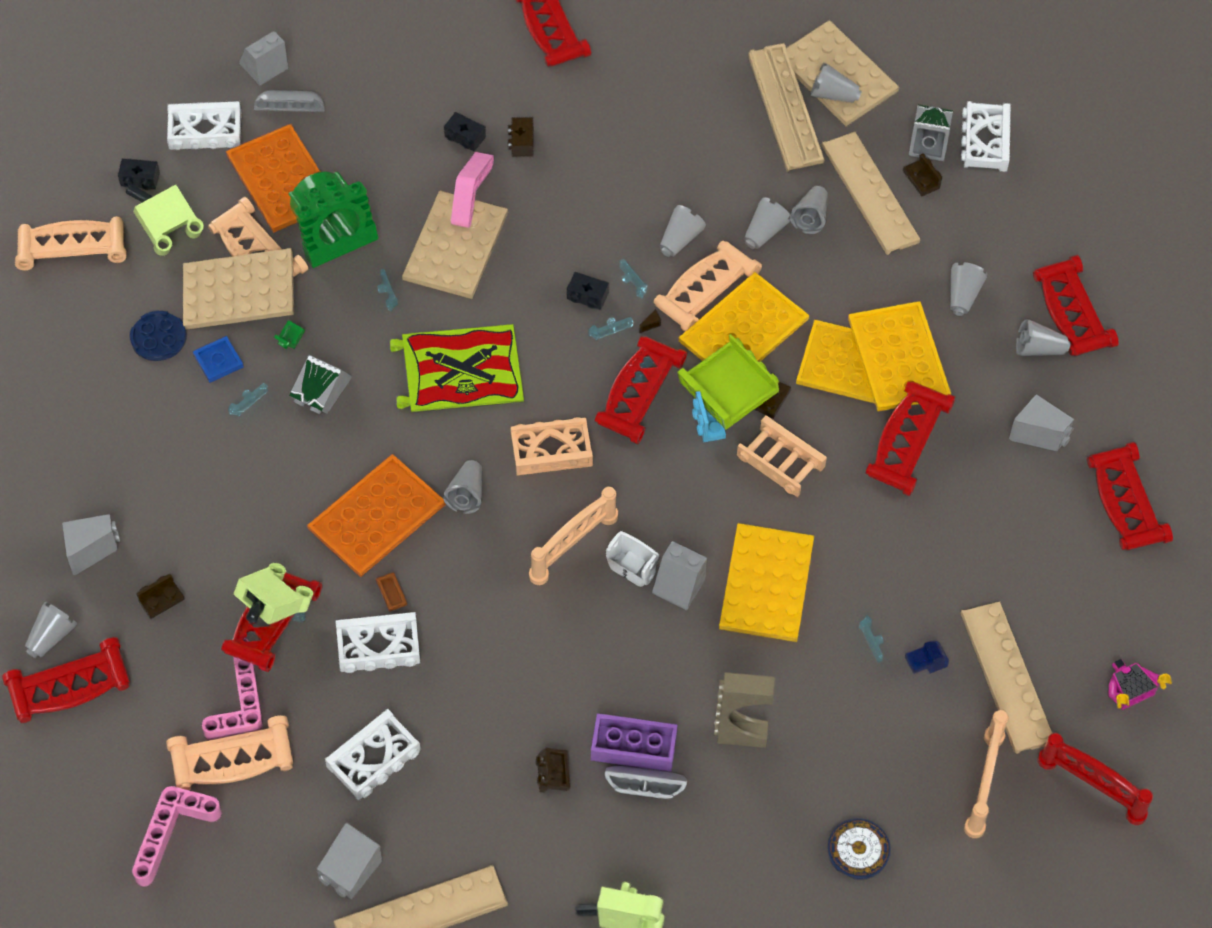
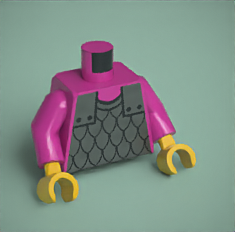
M1119 659L1112 664L1116 672L1110 680L1108 696L1117 704V708L1124 710L1154 696L1158 685H1160L1161 689H1165L1166 683L1172 684L1169 674L1159 675L1153 673L1137 663L1127 667L1123 660Z

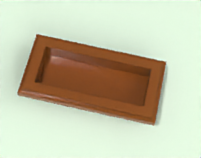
M394 572L375 579L389 612L408 605Z

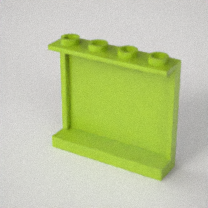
M731 334L728 335L729 342L694 368L688 372L682 368L677 372L679 382L694 398L696 397V392L700 391L704 408L725 430L779 392L778 378L773 373L770 374L766 366L755 359L752 351H747L739 338L735 339Z

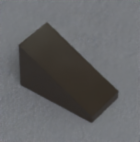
M656 309L639 325V333L661 326V318Z

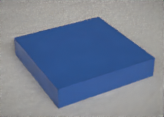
M227 336L193 351V355L209 383L244 368L241 359Z

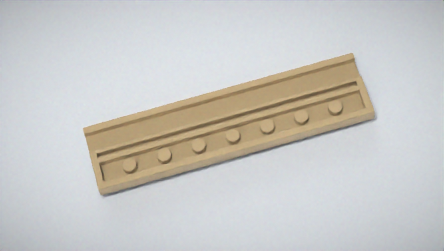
M785 44L764 47L763 50L758 51L750 50L748 58L786 171L789 172V170L824 163V157Z
M856 132L822 142V148L885 253L888 255L896 249L902 250L920 243L918 234Z
M996 602L968 610H961L962 619L998 711H1005L1008 715L1005 729L1014 753L1018 754L1023 750L1045 747L1052 731L1001 603Z
M492 865L335 920L334 924L336 928H446L508 906V903Z

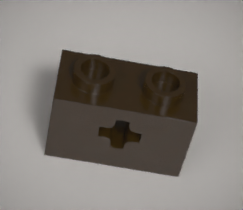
M512 117V125H508V135H512V139H508V150H512V157H533V117Z

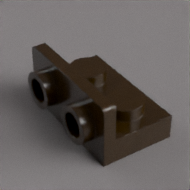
M924 153L920 154L918 161L903 167L904 174L921 197L940 189L942 175L939 171H936L932 161Z
M779 381V392L754 410L774 419L790 393L791 387Z
M171 574L159 577L156 582L142 587L136 593L138 602L150 619L185 600Z
M545 748L536 757L539 792L544 793L548 789L568 791L570 789L568 750Z

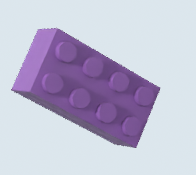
M597 714L591 747V761L672 772L678 725Z

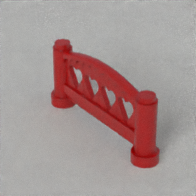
M515 0L516 3H522L524 20L530 35L547 55L544 57L547 67L582 56L584 58L591 56L588 41L584 39L578 42L558 0ZM535 1L545 4L535 11L530 3ZM538 14L551 15L545 23H540V19L536 17ZM544 27L557 28L551 36H546V31L543 30ZM552 39L563 41L556 49L551 48L552 44L549 43Z
M1079 255L1071 256L1069 260L1033 271L1034 280L1042 282L1045 303L1052 320L1059 331L1067 336L1068 341H1070L1071 345L1068 351L1070 356H1078L1101 348H1113L1119 345L1116 331L1113 328L1104 330L1081 283L1078 273L1083 272V264ZM1055 281L1067 285L1061 292H1055V287L1051 283ZM1064 296L1074 298V300L1068 307L1061 306L1062 301L1058 297ZM1072 311L1082 314L1076 321L1070 322L1068 320L1069 316L1065 312ZM1080 326L1089 329L1083 336L1077 337L1075 335L1076 331L1072 327Z
M646 336L640 337L637 344L640 350L629 359L616 377L607 399L605 411H599L595 417V422L598 425L630 438V441L637 445L641 442L646 429L640 423L672 366L679 369L682 368L688 354L687 351L682 349L676 350ZM648 356L656 367L641 368L640 364L644 362V357ZM640 371L648 382L633 383L631 380L635 378V373ZM632 386L640 397L624 398L623 394L627 392V387ZM623 401L631 412L618 414L614 410L618 408V403Z
M908 381L904 392H907V396L893 411L883 429L877 448L876 462L874 464L869 463L865 472L868 477L897 488L909 497L913 493L918 480L911 477L935 423L941 411L947 414L950 413L956 396L942 394L914 381ZM913 402H917L925 414L911 416L908 414V410L912 409L911 404ZM909 418L917 430L902 432L900 427L904 425V419ZM897 435H902L910 447L894 448L892 444L896 442ZM893 451L902 463L887 465L885 464V459L889 458L888 453Z
M1135 442L1127 443L1125 447L1087 457L1089 468L1096 469L1097 487L1103 507L1115 528L1122 535L1119 543L1121 549L1126 551L1159 542L1165 544L1173 541L1170 525L1168 523L1158 524L1133 463L1140 459L1139 450ZM1112 469L1123 473L1115 481H1110L1108 479L1109 475L1105 470ZM1118 485L1129 489L1122 497L1118 498L1115 496V490L1112 489V486ZM1123 501L1135 504V506L1128 514H1124L1121 512L1122 507L1118 503ZM1132 518L1142 522L1135 530H1129L1125 519Z
M286 572L282 580L293 591H296L298 586L310 588L313 591L312 601H316L320 596L322 590L321 582L315 580L308 581ZM247 606L237 624L233 639L225 640L221 650L227 655L259 666L260 670L269 672L275 662V653L270 651L295 614L274 622L269 626L255 628L252 626L253 624H249V621L246 620L250 610ZM250 631L255 632L260 639L259 641H243Z
M112 637L103 640L99 644L101 649L99 653L23 677L22 671L19 669L5 672L2 675L4 685L8 687L17 720L20 723H26L32 719L31 716L35 713L56 712L82 705L101 696L113 687H116L119 691L128 689L130 681L119 650L121 648L119 639ZM95 668L108 676L106 681H99L97 684L91 683ZM77 674L88 682V686L85 688L80 687L74 691L72 690V685ZM56 681L69 689L67 694H60L58 697L52 696ZM37 687L49 695L48 700H41L39 703L32 702Z
M1053 733L1049 735L1044 749L1041 750L1038 756V764L1043 769L1052 770L1059 765L1128 808L1126 818L1131 824L1141 825L1145 822L1148 816L1147 810L1153 799V794L1150 790H1139L1127 779L1099 760L1065 744L1060 734ZM1066 754L1069 755L1071 758H1074L1076 761L1068 759ZM1084 765H1085L1087 768L1093 770L1094 772H1089L1088 770H1086L1085 767H1084ZM1101 776H1103L1106 780L1111 781L1112 783L1105 782ZM1120 788H1122L1124 791H1127L1129 794L1126 795L1125 793L1121 792Z

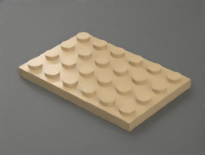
M830 20L786 48L796 78L810 92L816 76L819 72L821 73L819 69L823 63H827L860 86L859 90L862 91L858 101L855 100L854 103L817 98L845 126L899 90V86Z
M439 191L402 277L403 280L472 299L504 224L508 209L475 200L470 228L452 225L451 216L454 194Z
M291 248L183 263V325L186 330L294 315L293 251Z

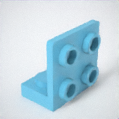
M697 391L696 397L693 399L694 409H692L694 420L698 421V436H702L703 443L725 439L726 433L724 428L704 408L701 393Z

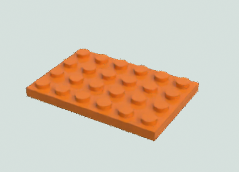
M286 125L226 151L228 159L272 232L274 233L297 223V218L290 208L291 197L289 192L293 191L304 178L320 172L292 125Z
M392 454L311 521L307 527L357 575L362 577L443 508L446 503L441 496Z

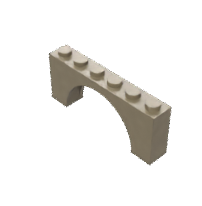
M725 672L724 680L719 682L714 736H718V744L766 748L768 721L747 717L736 710L750 705H772L775 677Z

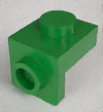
M288 320L280 335L275 334L274 338L279 340L277 344L287 349L289 346L295 349L305 329Z

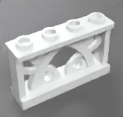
M968 101L967 107H963L962 118H965V122L962 123V132H965V136H962L961 146L965 147L961 153V161H964V167L995 168L1007 172L1010 150V104L990 105ZM972 114H977L978 119H973ZM997 125V126H999L1000 128H999V129H994L993 127ZM986 126H988L991 133L1000 136V138L991 140L988 145H985L976 136ZM993 144H997V145H999V148H995V147L993 146V149H992L991 146H992ZM977 151L976 156L980 155L982 152L985 154L982 157H973L971 155V152Z
M240 102L168 104L167 141L169 149L233 148L241 145ZM235 118V125L229 123L230 119ZM207 119L210 123L216 125L215 128L205 134L193 128L201 120ZM174 121H180L181 124L174 127ZM225 127L233 129L234 133H229ZM183 129L179 135H174L178 130Z
M415 612L336 620L341 672L353 673L356 670L372 671L376 668L385 667L392 669L396 666L405 665L411 667L420 664ZM406 629H412L413 640L404 637ZM387 631H394V632L391 633V634H392V635H396V636L388 635L386 632H387ZM376 632H380L385 639L392 641L381 653H376L364 645L372 639ZM368 633V636L366 638L360 635ZM348 635L352 643L343 647V636ZM401 642L410 644L412 646V651L408 653H400L402 649L407 650L406 647L403 644H401ZM356 647V649L352 651L351 656L357 654L359 657L347 659L345 656L346 652L349 649Z
M387 709L325 759L326 766L352 792L356 799L360 800L362 797L366 798L369 796L373 788L378 784L382 785L385 783L388 776L393 772L401 770L405 762L417 757L421 750L420 742ZM392 726L399 734L391 737L388 727ZM377 736L380 737L379 741L385 739L384 741L378 743L373 741ZM405 740L408 743V747L400 752L397 749L403 745L401 743L393 744L392 742ZM366 745L373 748H380L386 745L383 763L375 765L362 764L365 758L363 748ZM356 753H359L360 758L356 763L357 758H353L352 756H354ZM341 765L351 770L348 777L339 768ZM355 772H359L358 780L361 777H366L367 780L361 785H356L353 783L352 778Z

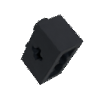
M455 111L444 125V137L449 141L460 144L465 149L475 152L486 138V128L484 125Z
M122 158L118 172L120 186L128 188L132 184L137 188L156 190L160 173L158 162Z
M574 272L567 287L568 300L587 305L592 309L601 310L609 294L608 282L578 272Z

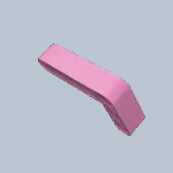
M475 152L458 174L451 216L452 225L470 228L476 190L492 169L493 155Z
M233 657L241 711L206 717L202 722V728L207 740H215L262 729L263 723L254 664ZM243 666H249L247 669H240ZM245 684H251L249 687H243ZM247 702H254L252 705H246ZM252 719L257 720L253 724L248 723ZM236 723L234 727H228L229 724ZM210 727H217L213 731L208 730Z
M172 786L163 790L133 866V875L138 885L148 886L153 882L178 815L182 814L209 822L217 821L221 817L222 812L216 798ZM170 797H177L174 801H167ZM190 802H196L194 806H187ZM210 807H215L214 811H206ZM169 815L168 819L161 820L162 816ZM156 834H163L158 839L153 838ZM148 853H155L153 857H146ZM143 871L148 872L147 875L143 877L139 876V874Z

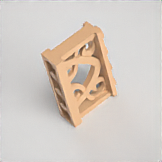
M576 417L570 420H554L553 422L545 423L536 422L529 425L518 424L511 427L517 475L593 466V455L586 418ZM580 431L582 433V436L578 440L573 441V439H575L576 433L574 435H571L570 433ZM549 436L564 443L555 455H550L546 450L538 448ZM530 437L529 440H524V443L530 446H523L519 443L518 440L521 438ZM584 442L586 451H580L577 445ZM519 450L527 452L526 458L520 459Z

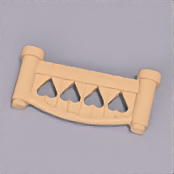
M245 196L238 200V204L211 221L208 228L213 234H220L231 256L246 255L255 251L281 250L279 245L250 215L255 212V209ZM244 227L238 238H234L233 234L228 232L231 228ZM254 239L248 250L243 249V245L239 244L241 240ZM300 255L293 258V277L309 270L306 262Z
M113 217L109 223L73 220L47 224L31 229L28 224H22L18 228V255L15 257V266L20 270H30L34 266V259L108 253L109 261L114 263L123 262L126 260L124 222L120 217ZM105 231V235L99 242L91 235L93 232ZM87 233V236L81 243H78L73 234ZM68 234L69 237L62 245L54 238L56 235L63 236ZM38 236H51L44 246H41L36 240Z
M721 241L717 247L718 252L705 257L690 267L675 282L666 296L659 294L654 299V304L681 325L683 331H687L699 320L695 315L743 274L747 277H750L754 272L759 274L762 264L757 260L750 259L729 242ZM720 260H725L728 270L715 269L713 266L718 264ZM707 271H712L716 281L701 279V276L706 275ZM698 281L701 283L703 292L692 291L688 287L693 286V283ZM686 292L691 303L676 301L675 298L680 297L681 293Z
M612 487L604 488L599 499L567 522L542 548L536 547L532 550L529 579L533 584H545L549 579L547 568L600 522L605 525H612L617 521L616 491Z
M1003 710L994 713L991 724L984 734V740L989 747L980 789L971 816L966 820L964 826L965 833L971 838L981 837L986 829L985 821L989 812L986 803L998 749L1004 742V731L1008 722V715Z
M275 716L268 719V729L190 745L187 744V738L184 736L168 739L166 743L168 751L171 752L176 787L190 790L191 785L194 783L225 784L260 775L277 766L280 767L281 771L292 769L293 759L287 733V727L289 726L287 717ZM262 744L272 756L270 759L263 758L261 761H256V753ZM240 749L251 757L250 763L246 764L243 762L241 765L234 763ZM220 753L231 762L230 767L214 768ZM202 757L211 766V769L208 772L202 771L196 774L194 772L195 766L199 758Z

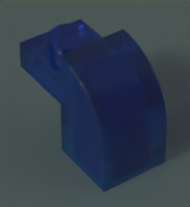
M939 641L926 642L924 647L905 654V659L913 674L925 669L931 674L948 667L949 659Z

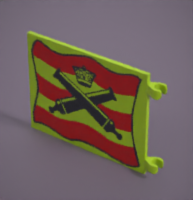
M513 324L402 334L403 340H390V350L397 352L404 349L409 397L398 396L396 398L397 408L399 409L410 406L411 412L524 402Z

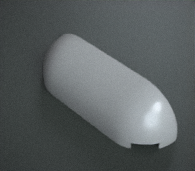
M268 90L257 97L254 110L325 112V105L322 98L312 91Z
M611 766L605 770L606 780L615 788V791L620 793L670 799L681 793L687 784V779L684 776L673 772L629 766Z

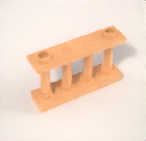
M765 416L761 420L760 430L762 432L748 447L740 443L737 449V456L741 461L749 463L782 486L787 493L798 497L801 491L799 483L813 468L821 472L825 468L827 457L768 416ZM767 437L777 441L763 458L754 453ZM782 447L787 448L792 453L778 469L769 463ZM797 458L806 461L807 464L793 479L784 474Z

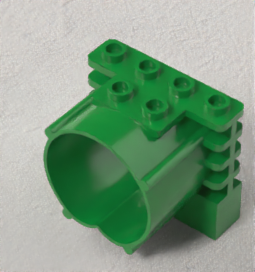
M317 172L304 178L293 191L289 192L291 197L290 208L297 218L303 240L304 254L312 268L379 239L376 225L372 220L373 216L370 212L371 207L368 203L369 199L366 195V188L359 181L348 185L339 172Z

